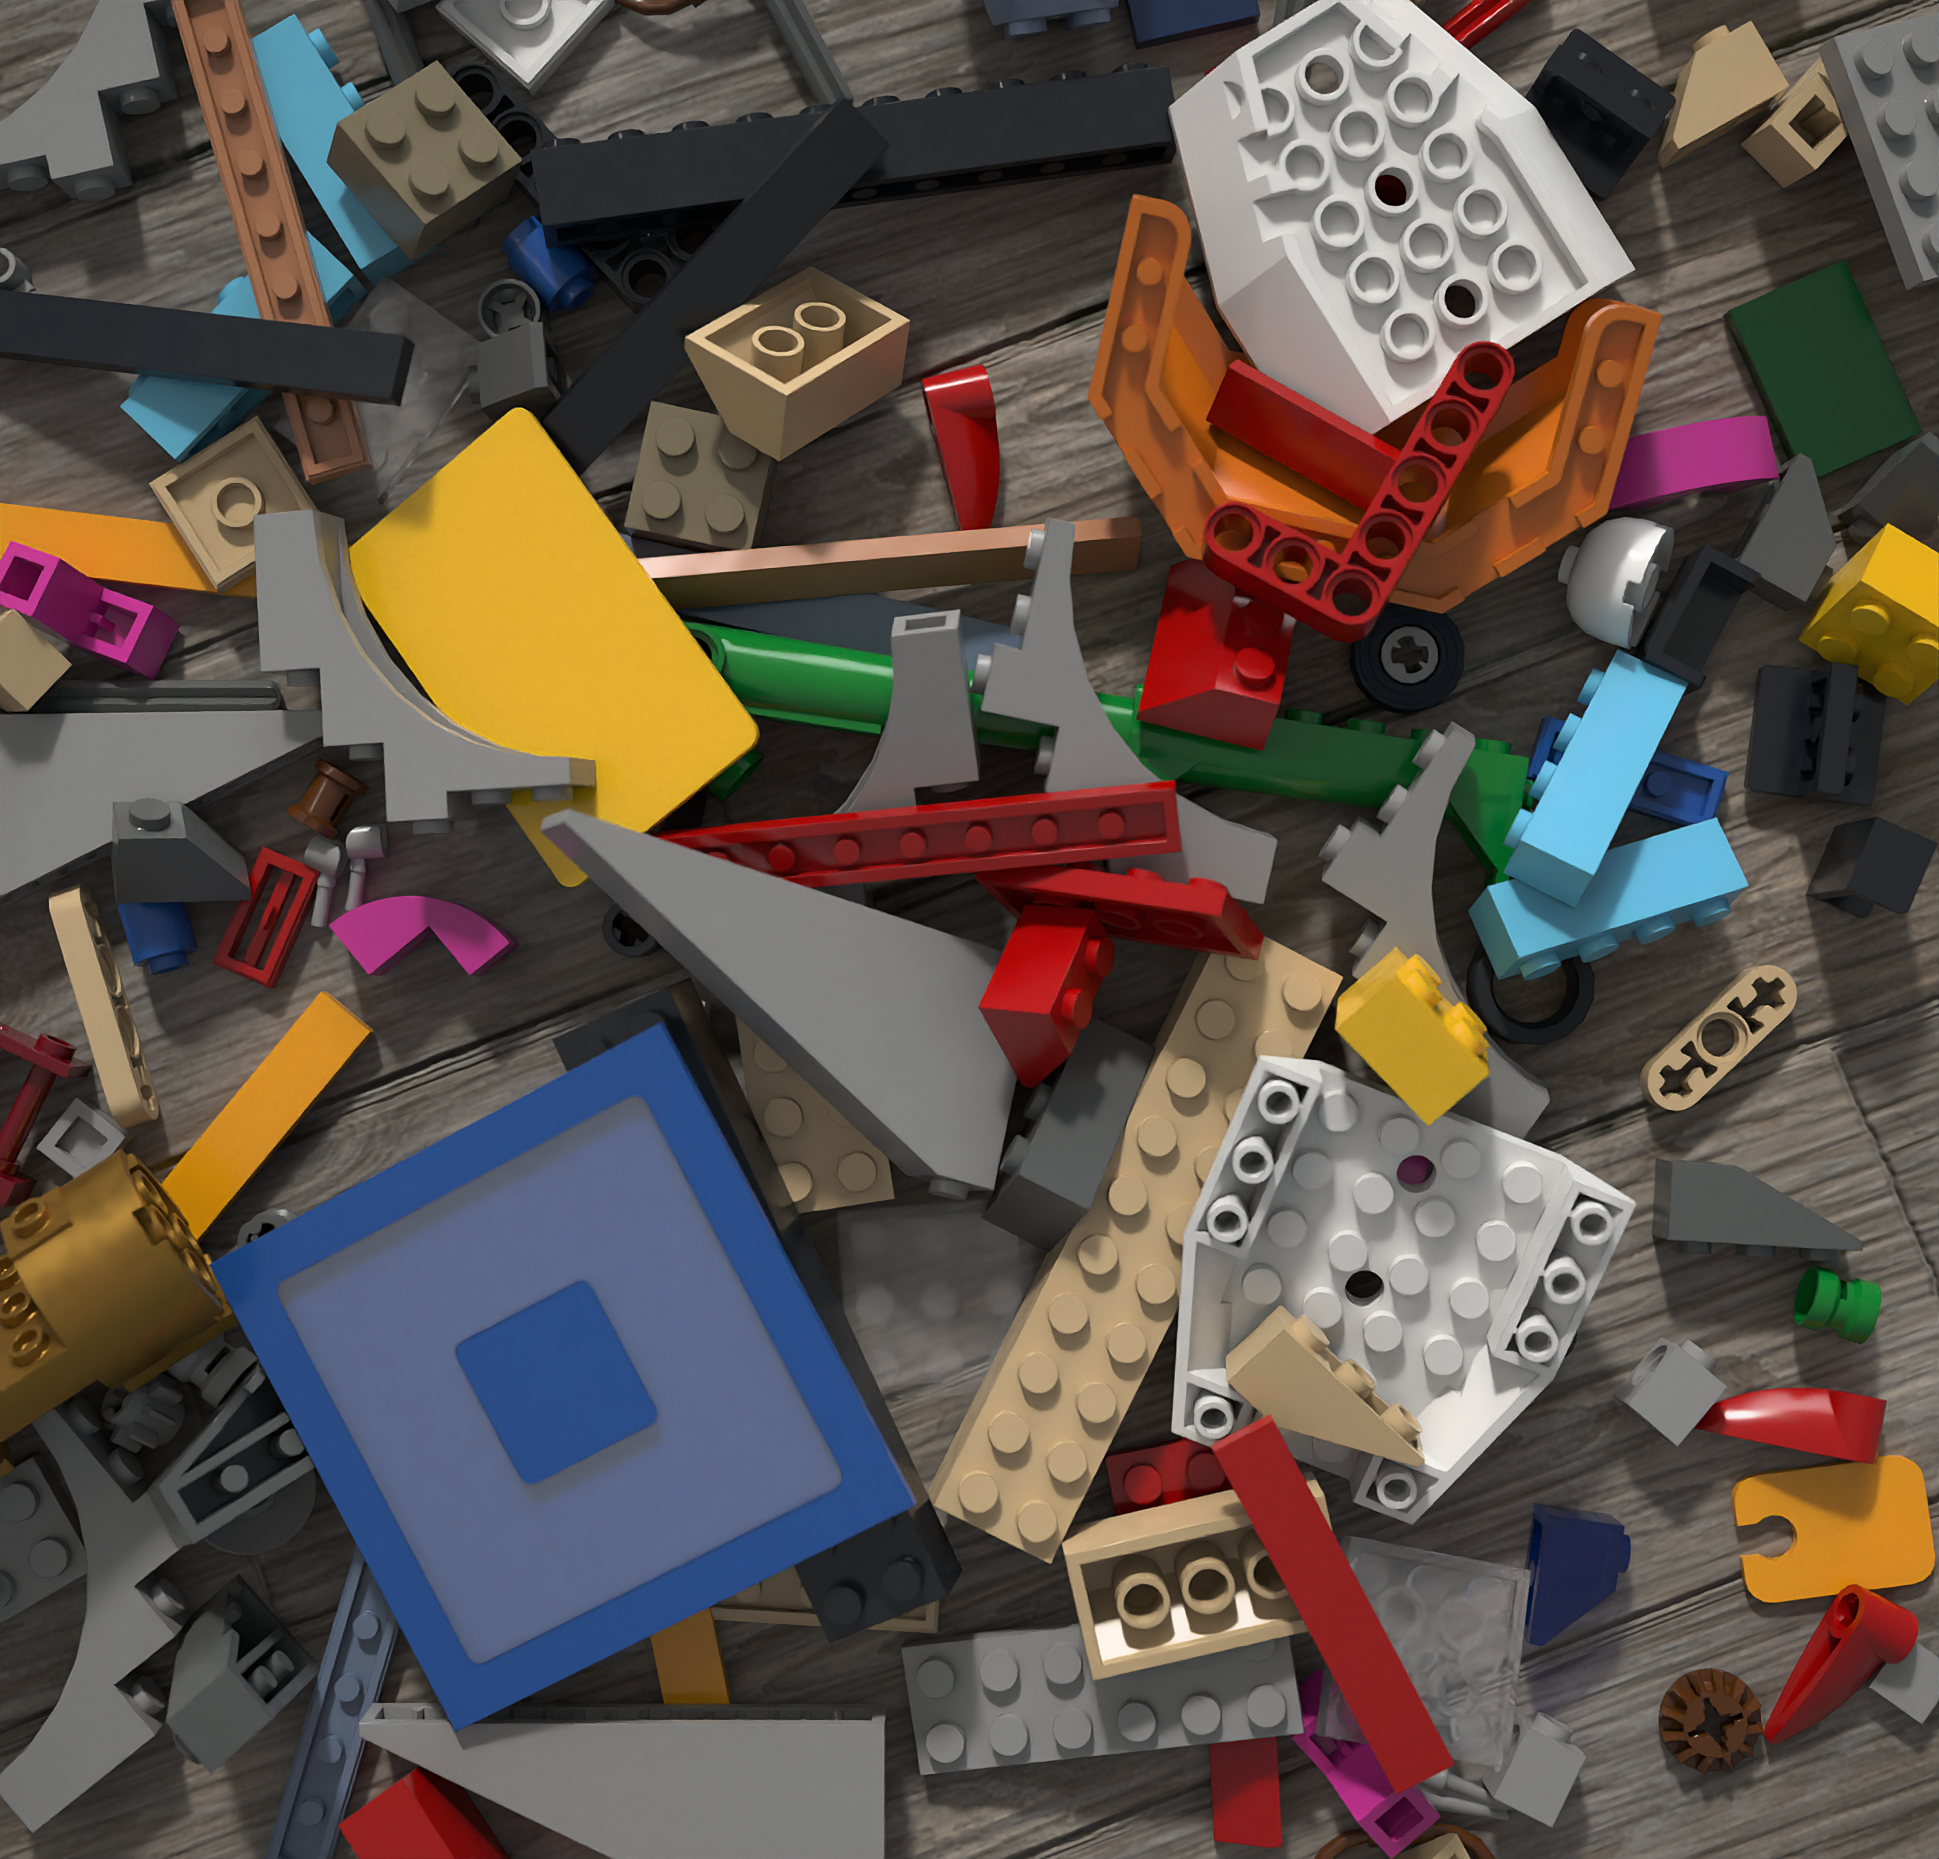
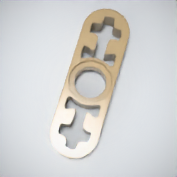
M1771 965L1749 967L1737 975L1643 1066L1640 1074V1088L1647 1101L1658 1108L1674 1111L1690 1108L1697 1103L1791 1013L1797 1001V988L1792 977L1785 970ZM1754 981L1758 983L1773 981L1776 987L1770 995L1776 1004L1773 1008L1769 1005L1754 1007L1744 1017L1755 1024L1754 1028L1750 1030L1746 1021L1736 1012L1729 1010L1727 1005L1732 1001L1735 1008H1745L1757 995L1756 990L1752 986ZM1715 1019L1727 1022L1734 1032L1732 1048L1726 1054L1718 1057L1706 1051L1701 1038L1704 1027ZM1686 1045L1693 1058L1707 1065L1709 1070L1704 1074L1701 1068L1691 1067L1679 1081L1685 1089L1681 1095L1670 1092L1662 1095L1659 1089L1665 1081L1659 1073L1663 1068L1677 1071L1691 1059L1688 1055L1681 1052V1049Z

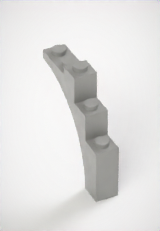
M99 0L76 47L47 84L9 117L0 122V190L6 188L16 191L36 190L46 186L48 179L51 178L72 199L77 198L81 201L90 202L110 198L115 194V189L134 185L118 112L123 111L131 115L147 114L157 110L162 102L179 99L163 31V26L166 25L178 28L171 0Z
M315 510L253 515L260 670L264 673L286 676L287 686L289 687L321 686L323 747L349 749V760H384L387 822L412 823L413 835L452 834V821L477 820L476 805L512 804L513 791L532 790L533 801L535 802L573 800V788L596 786L595 760L538 756L500 746L458 725L416 690L390 659L366 616L350 566L344 518Z
M1046 518L1043 531L1031 529L1027 545L1024 568L1035 570L1030 596L1018 594L1013 611L1010 633L1021 635L1019 647L993 642L990 656L978 654L970 693L982 695L980 701L982 711L1055 726L1053 737L1041 735L1034 765V773L1044 775L1042 786L1045 792L1160 782L1161 780L1139 761L1112 727L1088 680L1074 630L1070 584L1076 523ZM1177 794L1182 852L1105 859L1104 865L1109 873L1126 876L1129 869H1143L1161 875L1165 878L1166 882L1188 885L1190 878H1206L1225 885L1230 895L1235 899L1263 904L1278 840L1270 833L1220 818Z
M960 609L894 617L891 632L893 691L888 720L872 762L847 801L834 814L923 805L920 787L930 786L932 791L944 793L963 789L968 786L970 781H979L981 755L972 693H970L971 684ZM870 882L810 888L875 910Z
M1452 721L1443 735L1435 729L1432 730L1418 750L1412 763L1419 766L1420 770L1408 788L1405 789L1397 784L1382 804L1376 815L1377 818L1384 822L1382 827L1378 828L1358 815L1349 830L1340 824L1335 828L1318 857L1327 862L1323 867L1322 881L1382 918L1378 924L1368 919L1349 948V952L1356 956L1353 960L1352 976L1359 980L1393 948L1397 947L1408 959L1414 954H1418L1431 966L1442 981V984L1437 989L1453 1007L1460 1001L1470 1007L1450 972L1436 928L1432 895L1437 835L1451 790L1476 745L1474 735ZM1487 1030L1482 1036L1490 1046L1487 1049L1490 1074L1447 1111L1523 1140L1550 1102L1547 1084L1507 1054Z
M71 1396L32 1422V1425L57 1460L75 1502L87 1556V1610L77 1659L59 1701L35 1738L0 1773V1796L32 1833L154 1737L166 1722L168 1709L165 1707L166 1699L162 1690L152 1679L147 1676L140 1677L134 1669L175 1637L191 1618L184 1610L186 1603L177 1587L165 1578L159 1580L153 1573L155 1568L183 1546L179 1547L147 1494L146 1489L149 1486L142 1479L144 1471L141 1464L127 1449L115 1447L100 1429L103 1426V1422L96 1409L81 1397L75 1399L74 1396Z

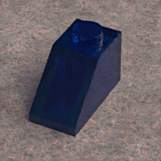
M1534 1503L1516 1630L1529 1644L1543 1646L1616 1591L1618 1573L1624 1574L1629 1566L1631 1542L1629 1535L1624 1534L1625 1526L1610 1514Z

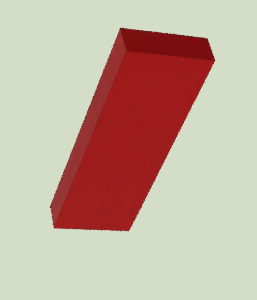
M1238 359L1228 366L1206 418L1207 422L1364 511H1367L1401 453L1395 447Z

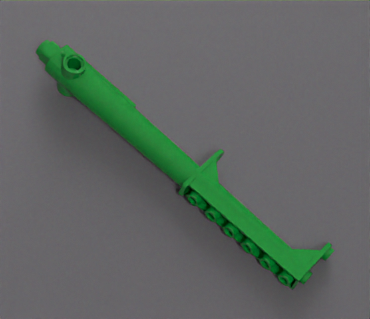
M682 620L699 646L711 651L712 664L751 718L880 738L881 730H884L888 720L893 691L892 656ZM968 669L970 684H972L974 670ZM1135 684L1132 687L1130 697L1094 691L1112 727L1139 761L1161 781L1175 780V782L1376 810L1381 808L1397 784L1405 789L1408 788L1420 770V767L1412 763L1428 735L1432 732V730L1411 729L1410 738L1408 739L1385 735L1386 724L1376 721L1348 719L1347 729L1322 725L1324 715L1321 713L1299 709H1285L1284 719H1274L1264 749L1261 751L1136 720L1143 690L1142 684ZM972 693L979 744L1037 752L1041 735L1053 737L1054 725L982 711L980 708L982 695ZM1475 739L1476 745L1451 790L1443 819L1449 820L1485 869L1484 892L1488 886L1515 879L1503 873L1514 852L1513 848L1503 843L1520 809L1522 808L1530 812L1533 797L1528 796L1534 783L1532 780L1526 779L1529 757L1510 755L1512 744L1489 739Z

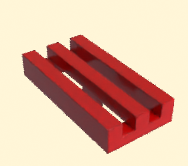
M262 847L249 876L250 900L238 901L212 964L265 987L276 988L316 897V884L321 872L275 850ZM273 867H279L283 870L243 961L237 960L234 956ZM297 876H300L303 880L264 969L260 970L257 966Z

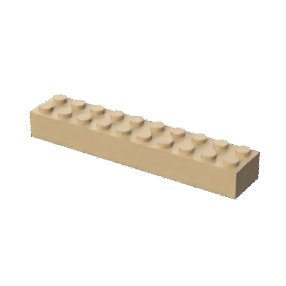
M1265 936L1258 961L1205 952L1198 953L1152 1044V1047L1156 1048L1091 1208L1060 1242L1047 1253L927 1491L933 1506L1051 1564L1179 1308L1184 1230L1258 1057L1262 1055L1303 1059L1343 979L1342 976Z

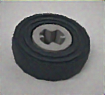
M1391 602L1386 605L1375 626L1366 637L1356 642H1351L1350 668L1357 687L1373 704L1392 713L1416 714L1437 706L1455 690L1464 670L1465 646L1457 625L1446 613L1441 614ZM1408 640L1411 650L1422 651L1423 662L1419 661L1413 666L1418 672L1406 673L1405 666L1402 663L1393 664L1391 652L1395 653L1401 648L1397 643L1398 641Z

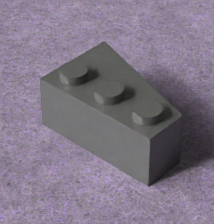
M1091 1015L1088 1025L1081 1029L1071 1055L1051 1072L1046 1083L1041 1081L1033 1091L1023 1113V1116L1027 1117L1028 1121L1021 1136H1015L1002 1160L1000 1170L1003 1173L981 1218L1050 1252L1090 1210L1156 1048Z
M259 1360L146 1489L147 1494L179 1547L195 1544L315 1467Z
M239 1574L190 1616L191 1618L181 1628L166 1723L175 1732L173 1737L180 1752L195 1764L202 1763L211 1774L268 1724L320 1671V1666Z

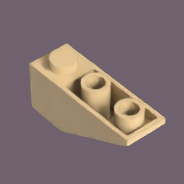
M1280 1305L1225 1356L1227 1382L1264 1417L1271 1414L1277 1427L1415 1467H1419L1425 1462L1419 1435L1423 1430L1416 1418L1400 1403L1394 1402L1389 1406L1373 1391L1376 1388L1374 1381L1357 1362L1348 1358L1343 1363L1327 1348L1329 1341L1326 1335L1307 1316L1301 1315L1296 1319Z

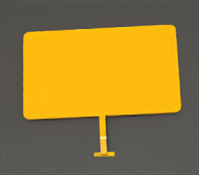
M514 408L506 413L348 548L351 570L361 599L439 710L458 725L503 747L538 756L595 760L596 786L573 788V800L533 801V792L529 790L513 791L512 804H505L554 876L566 887H579L587 882L590 877L540 831L543 818L569 809L646 834L750 751L759 740V729L539 421L530 411L524 408Z

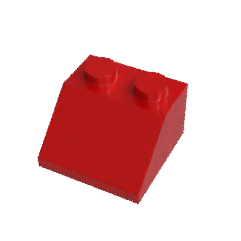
M1025 904L978 1006L1024 1087L1034 1088L1071 1055L1081 1029H1084L1090 1021L1092 1004L1103 978L1108 976L1113 968L1115 958L1113 942L1108 937L1096 911L1093 909Z

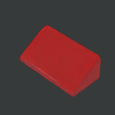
M1277 1736L1209 1744L1214 1841L1265 1848L1282 1847Z

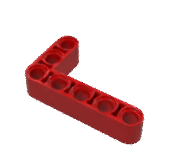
M1487 340L1475 341L1465 346L1457 355L1341 555L1250 505L1241 502H1226L1214 508L1207 516L1204 525L1201 551L1202 559L1207 569L1219 578L1333 640L1345 643L1356 642L1366 637L1375 626L1500 410L1515 373L1514 361L1509 352L1500 344ZM1470 372L1486 374L1492 379L1495 387L1482 391L1474 389L1467 383L1464 375ZM1438 427L1452 428L1460 434L1463 443L1451 447L1442 445L1435 440L1431 431ZM1406 482L1420 483L1428 489L1431 499L1423 503L1408 501L1402 496L1398 487ZM1236 530L1244 534L1250 544L1239 552H1229L1223 550L1217 544L1215 537L1223 531ZM1378 537L1389 539L1398 548L1399 555L1386 560L1376 558L1368 551L1365 543ZM1292 561L1305 568L1308 578L1299 584H1288L1282 582L1276 576L1273 569L1282 562ZM1342 593L1357 595L1364 601L1367 611L1359 616L1349 617L1343 615L1336 610L1332 599Z

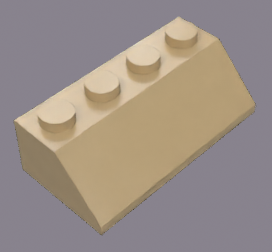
M1312 1471L1302 1473L1332 1530L1324 1493ZM1234 1489L1071 1526L1062 1540L1093 1681L1309 1631Z

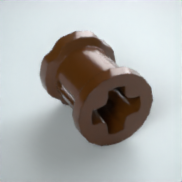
M319 757L314 765L318 770L317 774L299 803L291 804L286 813L315 832L334 841L340 833L337 826L357 795L364 796L369 787L354 776Z

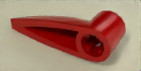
M978 364L920 379L930 428L958 530L990 529L998 496L1000 458L996 408L986 369L983 364Z
M1776 1388L1760 1390L1714 1403L1693 1429L1877 1465L1887 1400L1835 1389Z
M1857 1584L1848 1585L1842 1589L1835 1597L1809 1640L1764 1728L1765 1733L1763 1734L1769 1743L1780 1744L1829 1716L1851 1698L1883 1662L1898 1664L1904 1660L1912 1651L1917 1640L1919 1627L1915 1613Z

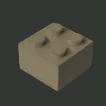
M435 61L337 122L326 163L406 256L413 261L507 199L523 160L441 64Z
M651 401L624 527L633 537L700 553L758 549L762 543L779 461L730 433L720 415Z

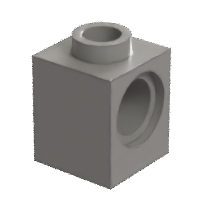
M1661 1337L1613 1396L1661 1437L1678 1447L1726 1390L1727 1386L1711 1373L1718 1365L1717 1362L1693 1342L1686 1339L1680 1347Z
M1515 1711L1482 1777V1782L1492 1797L1553 1827L1586 1759L1584 1753L1571 1739L1574 1731L1567 1725L1544 1713L1538 1712L1535 1720H1532Z

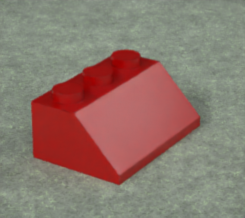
M1190 558L1172 564L1168 574L1136 720L1263 751L1280 705L1296 619L1219 578L1207 569L1203 560ZM1279 578L1282 582L1288 584L1301 583L1293 580Z

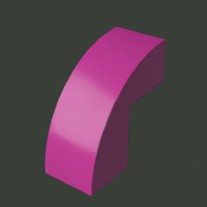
M1744 416L1710 420L1628 438L1608 510L1637 511L1702 491L1734 492L1779 479L1767 416Z
M10 540L0 560L1 610L15 609L30 625L40 631L129 672L150 680L155 679L181 624L153 605L103 588L61 558Z
M400 896L373 901L347 912L328 925L368 975L384 976L433 934L438 936L470 976H483L520 945L505 928L485 914L458 903L423 896Z
M1320 1667L1299 1685L1305 1729L1304 1733L1293 1734L1290 1737L1326 1775L1357 1823L1392 1859L1441 1818V1816L1418 1785L1397 1795L1395 1794L1341 1690Z

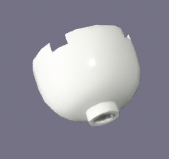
M1617 518L1607 520L1591 530L1580 548L1572 545L1568 547L1560 565L1558 582L1568 585L1566 595L1567 608L1572 620L1585 633L1604 642L1630 649L1631 646L1635 647L1640 642L1661 592L1655 591L1660 571L1667 572L1674 543V529L1644 519Z

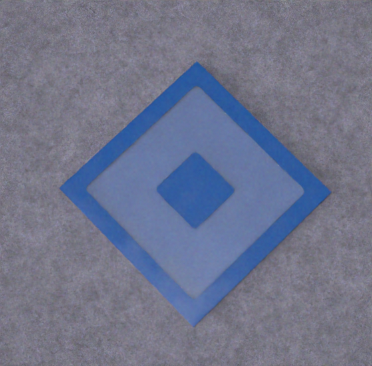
M664 1022L647 1029L209 1264L455 1732L915 1506L917 1503Z

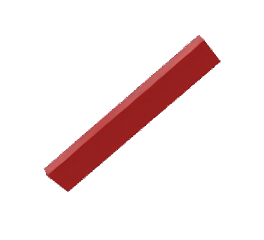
M1271 1414L1212 1444L1211 1447L1395 1794L1397 1795L1455 1765Z

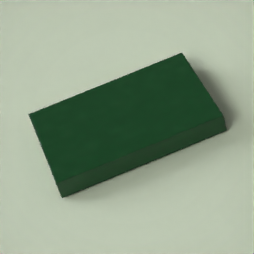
M1845 259L1732 308L1723 315L1788 460L1799 453L1809 457L1812 460L1817 479L1911 439L1923 432Z

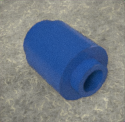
M534 215L524 220L505 240L502 251L510 258L508 262L509 268L522 282H525L535 291L538 299L549 311L556 312L565 308L568 312H572L583 305L593 294L596 287L592 282L596 274L595 266L575 245L546 249L542 221L539 215Z
M185 902L123 903L118 906L135 967L148 966L151 975H159L189 965L187 955L197 951L198 946Z

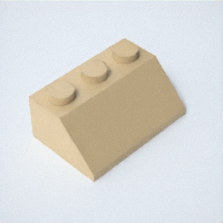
M810 266L686 336L684 349L729 432L756 447L762 453L781 461L901 385L910 320Z

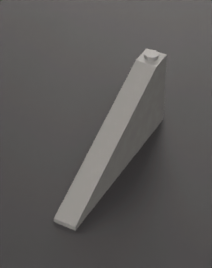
M322 710L0 714V911L112 855L113 802H134L143 798L181 801L196 813L326 748L323 747Z
M569 809L543 818L540 831L902 1172L907 1176L929 1181V1193L950 1199L966 1200L968 1191L994 1190L1017 1075L978 1006L1003 954L1002 951Z
M373 1703L359 1722V1737L611 1859H886L887 1704L514 1703L455 1732L441 1703Z

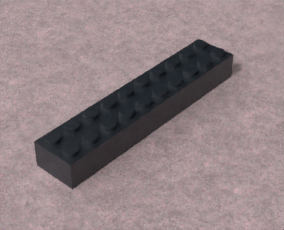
M690 977L552 1039L566 1071L569 1072L647 1029L664 1022L917 1500L915 1506L793 1565L830 1644L948 1597L962 1572V1568Z

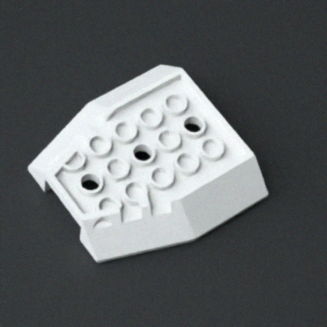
M1318 0L1235 51L1167 109L1216 308L1253 368L1373 436L1432 398L1455 358L1465 346L1475 341L1488 340L1500 344L1508 350L1581 302L1594 297L1636 270L1536 107L1410 0ZM1317 63L1330 67L1337 77V90L1330 94H1320L1313 91L1306 82V67ZM1382 175H1392L1400 179L1407 192L1405 204L1396 207L1384 204L1378 198L1375 191L1376 178ZM1462 286L1471 292L1475 299V311L1472 317L1458 318L1448 311L1444 300L1448 287Z
M1259 1055L1184 1230L1171 1432L1211 1447L1215 1442L1264 1417L1227 1382L1225 1356L1277 1307L1282 1305L1296 1319L1301 1315L1310 1318L1326 1335L1329 1341L1327 1348L1343 1363L1348 1358L1357 1362L1372 1378L1376 1385L1373 1391L1389 1406L1394 1402L1400 1403L1416 1418L1423 1430L1419 1435L1425 1462L1421 1466L1415 1467L1277 1427L1293 1458L1349 1479L1354 1503L1413 1525L1555 1378L1636 1203L1558 1153L1450 1111H1446L1428 1127L1393 1089L1321 1061ZM1420 1155L1432 1161L1434 1164L1433 1172L1426 1181L1420 1184H1408L1398 1178L1397 1168L1409 1156ZM1371 1271L1382 1279V1285L1373 1296L1358 1298L1346 1290L1347 1280L1356 1272Z

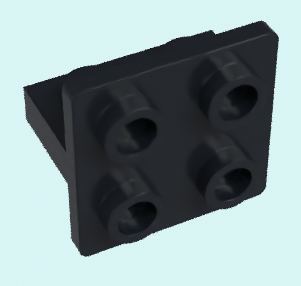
M1573 29L1563 44H1559L1524 97L1536 107L1589 195L1599 202L1607 199L1676 102L1674 95L1580 29Z
M1833 662L1813 671L1774 665H1765L1759 668L1744 788L1747 791L1862 807L1871 805L1874 801L1887 695L1878 691L1874 685L1857 677L1859 668L1857 665Z

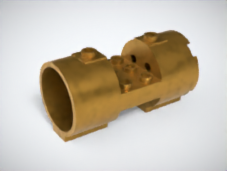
M122 1148L62 1187L57 1186L39 1198H32L23 1202L12 1212L10 1217L0 1222L1 1232L8 1252L0 1256V1478L15 1469L7 1438L94 1381L99 1380L105 1386L112 1389H117L123 1385L129 1393H132L239 1322L209 1266L214 1261L210 1254L206 1253L203 1255L197 1240L186 1225L188 1223L187 1219L152 1172L133 1153L126 1156Z

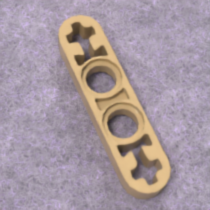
M84 882L54 891L49 896L51 918L110 1112L116 1123L123 1129L156 1120L159 1114V1105L155 1087L98 901L91 888Z

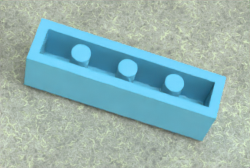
M294 13L254 37L252 40L280 138L357 265L370 282L376 286L438 249L439 247L436 245L411 261L326 163L337 122L366 104L352 81L343 87L339 85L330 68L340 63L321 30L317 28L308 34Z
M307 231L335 327L368 291L339 260ZM249 275L238 277L226 285L218 296V306L211 312L213 314L261 319ZM139 375L130 386L128 392L130 397L120 407L175 460L182 463L235 430L272 391Z
M1617 649L1606 672L1595 667L1593 668L1576 701L1588 707L1584 716L1580 718L1570 713L1552 747L1564 753L1558 766L1547 760L1545 761L1528 796L1540 802L1533 814L1522 808L1520 809L1503 843L1515 849L1503 873L1576 908L1617 830L1688 682Z
M1716 817L1607 850L1576 908L1517 879H1511L1488 886L1468 912L1498 980L1522 973L1525 980H1533L1555 971L1561 966L1560 961L1580 955L1582 962H1590L1618 949L1619 942L1637 938L1639 944H1648L1671 934L1676 930L1675 925L1693 920L1696 927H1702L1719 921L1732 912L1730 904L1749 887V884Z

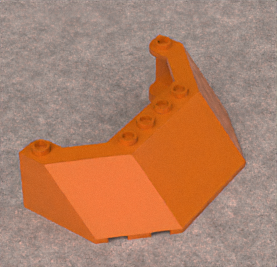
M1133 194L1087 399L1101 421L1104 422L1142 487L1171 529L1174 538L1186 557L1203 560L1201 545L1207 516L1215 507L1226 502H1241L1250 505L1341 555L1366 511L1206 421L1228 366L1237 359L1252 368L1253 366L1245 353L1228 348L1184 276L1191 246V230L1184 212L1177 205L1169 201ZM1602 297L1586 299L1569 312L1564 323L1556 355L1511 383L1500 410L1388 602L1443 614L1465 601L1466 596L1499 576L1501 578L1547 551L1546 548L1581 526L1585 528L1607 514L1663 314L1638 305ZM1432 398L1389 424L1374 436L1402 451ZM1438 427L1431 431L1435 440L1442 445L1451 447L1463 443L1460 434L1452 428ZM1406 482L1398 487L1402 496L1408 501L1423 503L1431 499L1428 489L1420 483ZM1226 530L1215 537L1217 544L1223 550L1229 552H1239L1250 544L1248 538L1236 530ZM1378 537L1365 543L1368 551L1376 558L1386 560L1399 555L1398 548L1389 539ZM1292 561L1282 562L1273 569L1279 578L1303 582L1308 578L1305 568Z

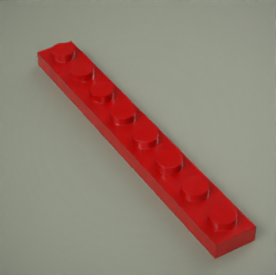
M1175 780L660 831L650 834L652 837L807 888L1182 852Z

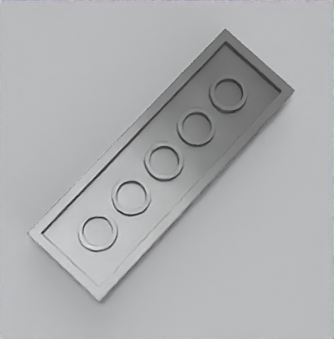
M1079 1621L908 1640L901 1647L920 1775L1302 1734L1305 1729L1291 1635L1094 1681Z

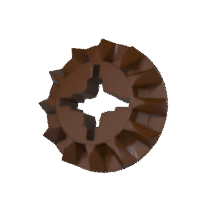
M1704 1668L1683 1675L1669 1687L1659 1709V1730L1667 1749L1681 1764L1693 1768L1704 1775L1708 1772L1716 1771L1732 1773L1736 1764L1745 1758L1754 1757L1753 1748L1759 1735L1765 1733L1761 1724L1760 1708L1762 1705L1751 1689L1737 1676L1720 1669ZM1703 1699L1718 1714H1730L1728 1716L1729 1720L1720 1724L1722 1735L1719 1736L1721 1740L1719 1744L1705 1730L1695 1731L1697 1725L1705 1721L1704 1710L1706 1708Z

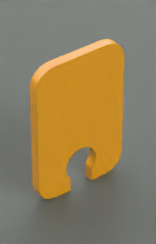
M1901 1455L1878 1456L1877 1465L1848 1460L1752 1473L1743 1476L1732 1490L1731 1505L1736 1526L1754 1525L1763 1518L1774 1515L1786 1518L1793 1530V1542L1789 1550L1781 1556L1770 1558L1758 1553L1739 1556L1741 1576L1745 1588L1752 1596L1763 1602L1777 1603L1837 1595L1842 1589L1852 1584H1857L1868 1590L1916 1584L1925 1580L1935 1566V1550L1924 1477L1921 1469L1915 1462Z

